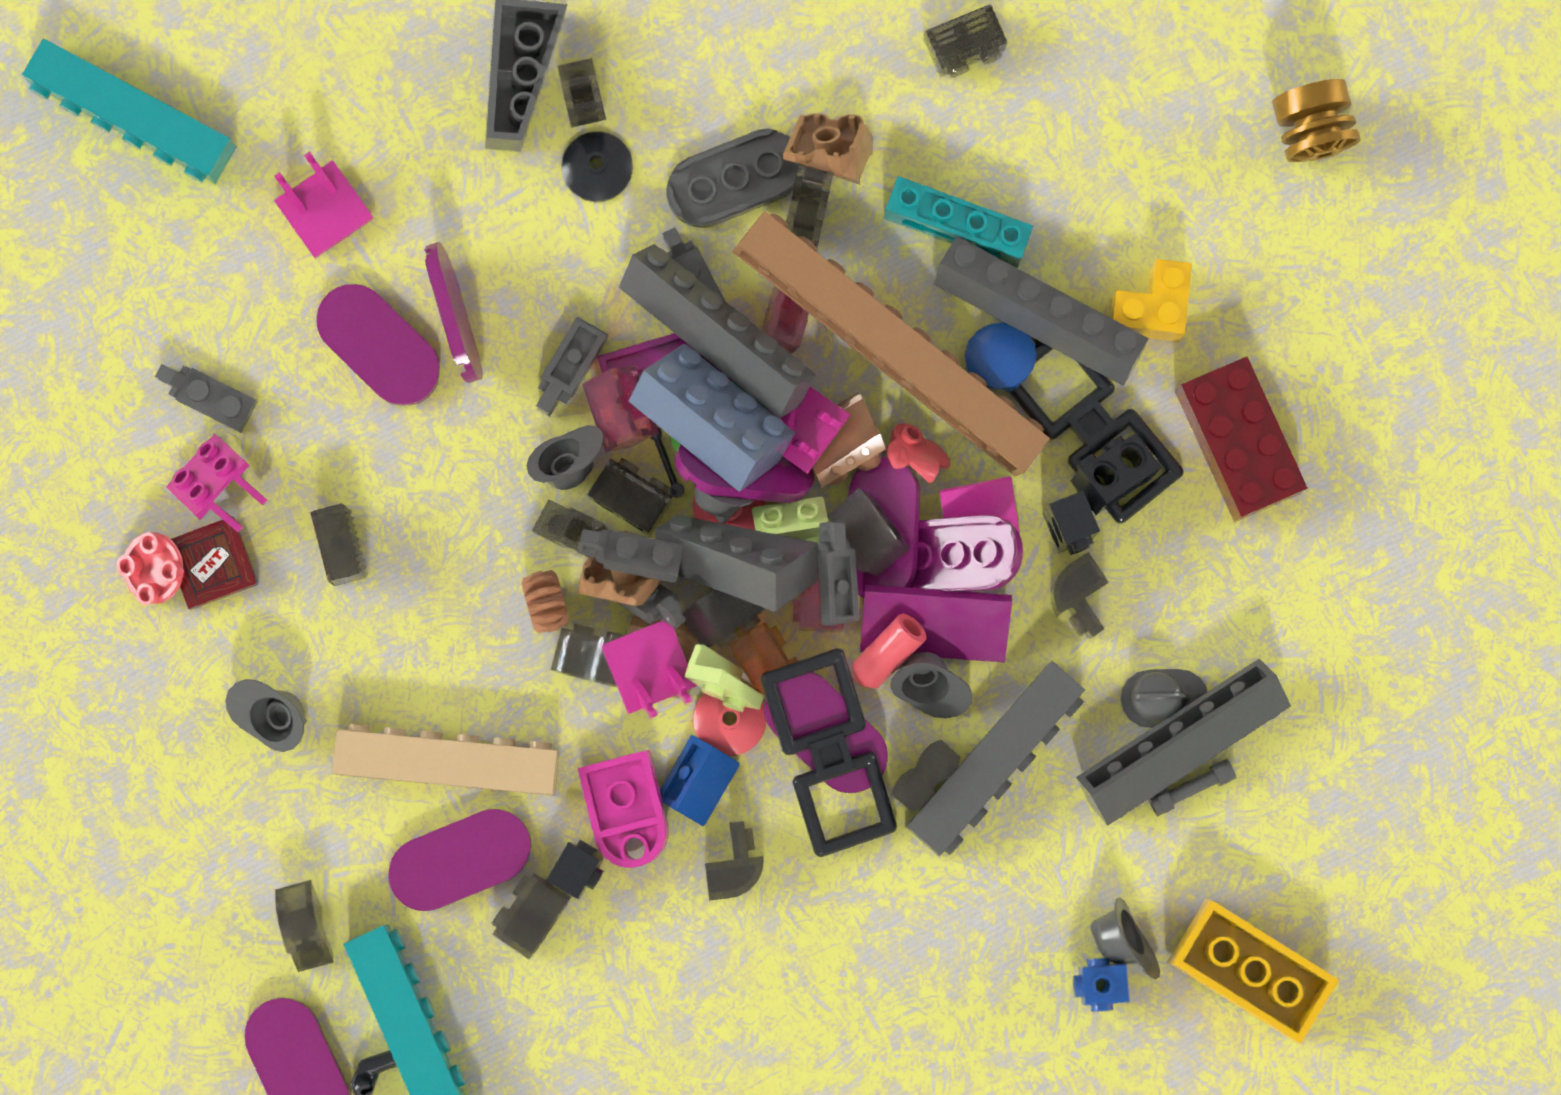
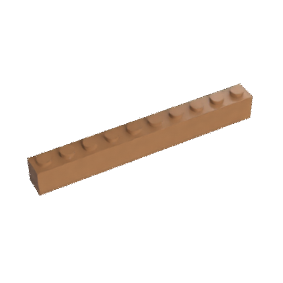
M766 211L759 216L732 251L736 256L1013 476L1016 477L1027 471L1050 439L1043 433L1044 428L1037 421L1029 417L1025 419L1015 411L1016 406L1011 400L1003 395L997 396L986 388L988 384L982 377L973 372H966L958 365L959 360L952 353L946 350L940 351L931 344V338L923 330L917 327L912 329L902 321L903 316L897 309L887 304L885 306L873 297L874 293L868 286L861 282L855 283L845 275L846 271L839 263L832 259L826 260L816 252L817 247L809 239L803 236L798 238L788 230V224L780 216L774 213L769 215Z

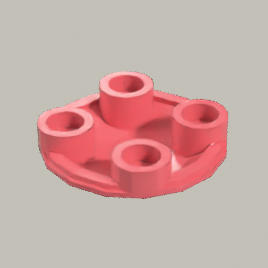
M158 532L141 534L132 540L125 555H122L117 562L118 572L124 576L129 590L137 597L141 604L164 603L172 598L181 586L184 574L183 559L177 545L166 535Z

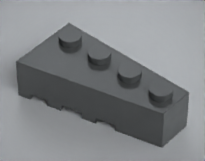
M495 0L485 149L521 152L564 22L567 4L527 0Z
M676 515L655 529L656 539L683 545L678 576L774 612L817 582L818 543L684 515Z

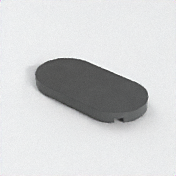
M760 129L684 159L674 168L667 183L666 195L671 211L680 221L687 225L707 228L788 196L799 185L804 166L783 159V153L790 136L777 132L774 129Z

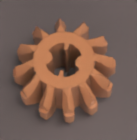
M549 570L544 572L538 571L524 577L521 585L534 630L538 633H550L567 626L569 616L557 574Z

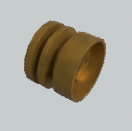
M1330 79L1306 84L1286 91L1272 100L1277 124L1286 127L1295 126V128L1286 132L1281 137L1284 145H1291L1285 150L1288 162L1326 159L1357 145L1361 141L1359 131L1357 129H1350L1357 124L1355 117L1351 115H1337L1352 105L1344 79Z

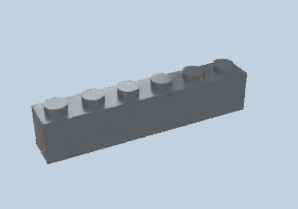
M958 236L940 262L934 285L1122 386L1125 385L1148 342L1149 338Z
M653 244L632 255L619 285L623 292L778 418L785 416L801 405L816 374L806 367L800 359L790 354L773 337L767 335L754 325L747 316L739 313L723 300L718 293L712 291L697 279L692 272L686 270L672 259L665 250Z
M1257 659L1169 718L1077 776L1076 779L1091 807L1108 826L1177 780L1185 777L1197 767L1214 758L1237 741L1245 738L1260 726L1274 719L1280 713L1290 708L1291 705L1277 675L1265 663Z
M1051 661L905 828L937 856H941L944 851L950 856L964 840L959 835L968 824L974 828L987 814L988 811L983 806L990 798L994 796L999 800L1010 788L1012 783L1008 778L1016 769L1023 772L1036 758L1032 750L1039 742L1042 741L1047 745L1058 733L1060 728L1056 723L1064 714L1071 717L1084 703L1080 696L1085 689Z

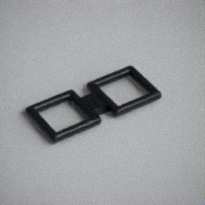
M1038 342L1035 345L1036 362L1053 350V348ZM1076 361L1097 388L1054 422L1050 420L1020 383V386L1016 390L1010 391V394L1028 416L1044 428L1043 433L1050 438L1049 440L1056 439L1067 429L1071 428L1083 443L1080 448L1068 457V464L1075 473L1079 471L1076 465L1090 454L1098 452L1129 426L1137 433L1146 447L1166 471L1123 506L1116 502L1106 509L1117 523H1125L1183 476L1184 470L1134 409H1127L1113 420L1100 403L1115 390L1114 384L1106 376ZM1094 475L1095 480L1099 484L1104 485L1097 475Z
M836 648L763 673L760 681L783 753L793 755L809 750L814 770L795 776L792 783L815 855L824 857L894 833L897 829V823L875 753L867 751L851 757L845 737L863 731L866 727V721L844 651ZM833 665L850 720L794 738L777 684ZM865 768L881 822L825 840L809 787Z

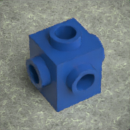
M1109 958L1087 959V966L1078 967L1079 975H1073L1075 998L1081 997V1004L1091 1005V1012L1112 1011L1113 1003L1130 1002L1126 964H1110ZM1102 978L1105 983L1104 988L1097 991L1096 982Z

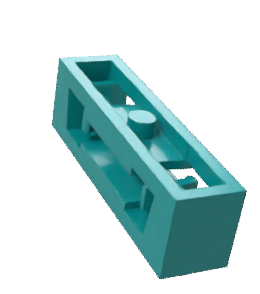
M900 176L897 177L884 215L885 220L951 244L958 236L1016 268L1020 264L1034 227L1031 224Z

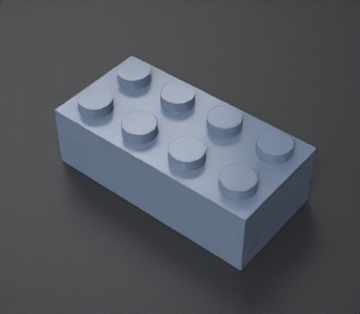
M683 344L645 369L628 401L739 492L780 462L795 434L780 418L774 416L759 404L754 397L743 391L728 379L724 373L717 370L702 358L697 351L691 349L686 344Z

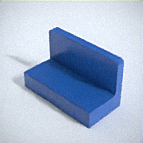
M691 735L660 788L663 803L704 826L739 768L740 763L717 748Z

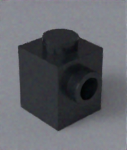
M579 840L577 845L568 842L546 881L574 898L580 899L587 887L592 890L595 888L604 872L599 868L602 860L595 857L599 850L582 840Z

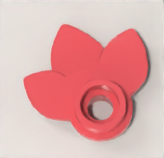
M900 423L892 430L890 444L887 446L886 452L893 468L900 469L909 465L928 483H932L939 472V468L948 469L950 467L949 458L943 449L935 442L924 438L917 427Z

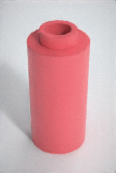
M899 614L852 663L855 680L863 687L879 688L926 640V633L923 627L911 616Z

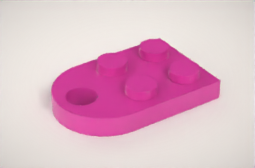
M650 750L577 768L595 842L601 854L611 863L625 868L640 867L654 861L666 846L669 836V825ZM632 838L640 839L645 846L644 854L639 859L632 858L627 852V844Z

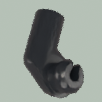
M390 1050L362 1059L358 1063L351 1081V1088L355 1095H372L379 1074L397 1067Z

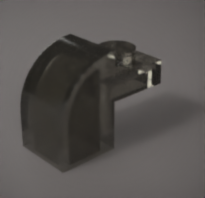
M592 58L558 65L571 128L605 121V111Z
M798 165L786 223L789 226L787 229L798 238L803 236L809 239L818 248L834 173Z
M548 499L532 532L587 560L590 556L578 554L582 530L601 532V530H609V528L602 522L572 507L568 509Z
M1089 552L1068 565L1058 575L1051 590V606L1055 616L1058 617L1069 610L1072 616L1068 619L1079 636L1085 634L1088 640L1102 632L1105 628L1085 599L1109 583Z
M744 821L729 823L734 860L705 864L709 901L737 897L748 892L758 882L762 874L764 856L749 858L748 850H755L753 828H745Z
M308 880L275 889L276 913L281 937L286 952L291 954L297 971L301 972L334 963L333 951L322 925V907L312 881Z

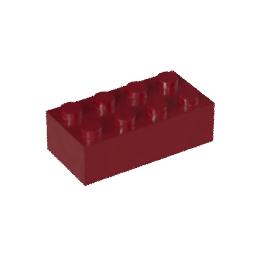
M1248 356L1183 383L1175 391L1234 523L1293 498L1308 489Z

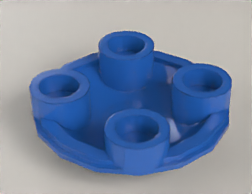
M1003 322L989 324L978 330L969 340L965 351L968 373L973 372L982 377L987 382V387L1002 389L1007 392L1016 390L1020 383L1026 380L1033 371L1037 358L1035 343L1031 337Z

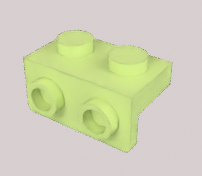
M823 497L802 499L794 503L758 506L752 509L756 531L816 543L820 542V523L828 522Z
M696 644L684 677L701 687L703 693L722 700V704L730 709L741 712L744 710V707L760 710L764 695L740 681L743 670L707 646Z

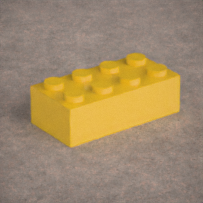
M1206 899L1167 961L1168 964L1286 1038L1299 1044L1303 1042L1339 982V979L1213 900Z

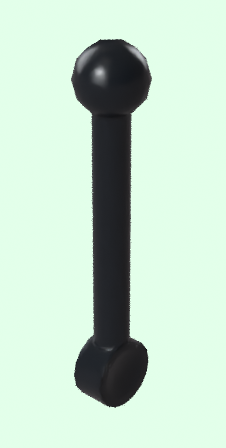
M656 426L651 427L648 431V436L654 440L671 484L670 494L675 498H679L684 494V487L677 482L661 440L662 430Z

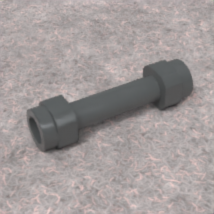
M1229 760L1220 761L1210 766V771L1169 791L1164 789L1151 799H1148L1156 816L1158 817L1175 809L1174 804L1215 784L1222 786L1236 779L1235 771Z

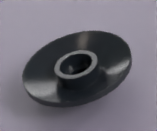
M589 132L577 137L569 144L562 158L561 169L567 187L576 196L590 202H604L617 197L628 186L632 177L633 163L628 148L620 139L605 132ZM592 159H601L603 165L599 169L591 168L590 162Z

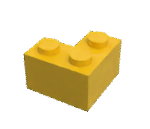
M1156 259L1150 268L1148 294L1116 290L1111 298L1109 317L1149 339L1179 342L1185 334L1192 263Z

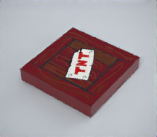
M223 519L171 539L177 545L183 559L184 574L180 588L189 610L259 585L240 532L235 531Z

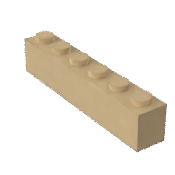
M348 724L347 730H337L332 774L555 796L560 752L551 750L552 743L530 741L529 748L515 747L514 739L493 738V744L478 743L479 736L457 734L456 741L442 740L443 733L421 731L420 737L406 736V729L384 727V733L379 734L369 733L370 726Z

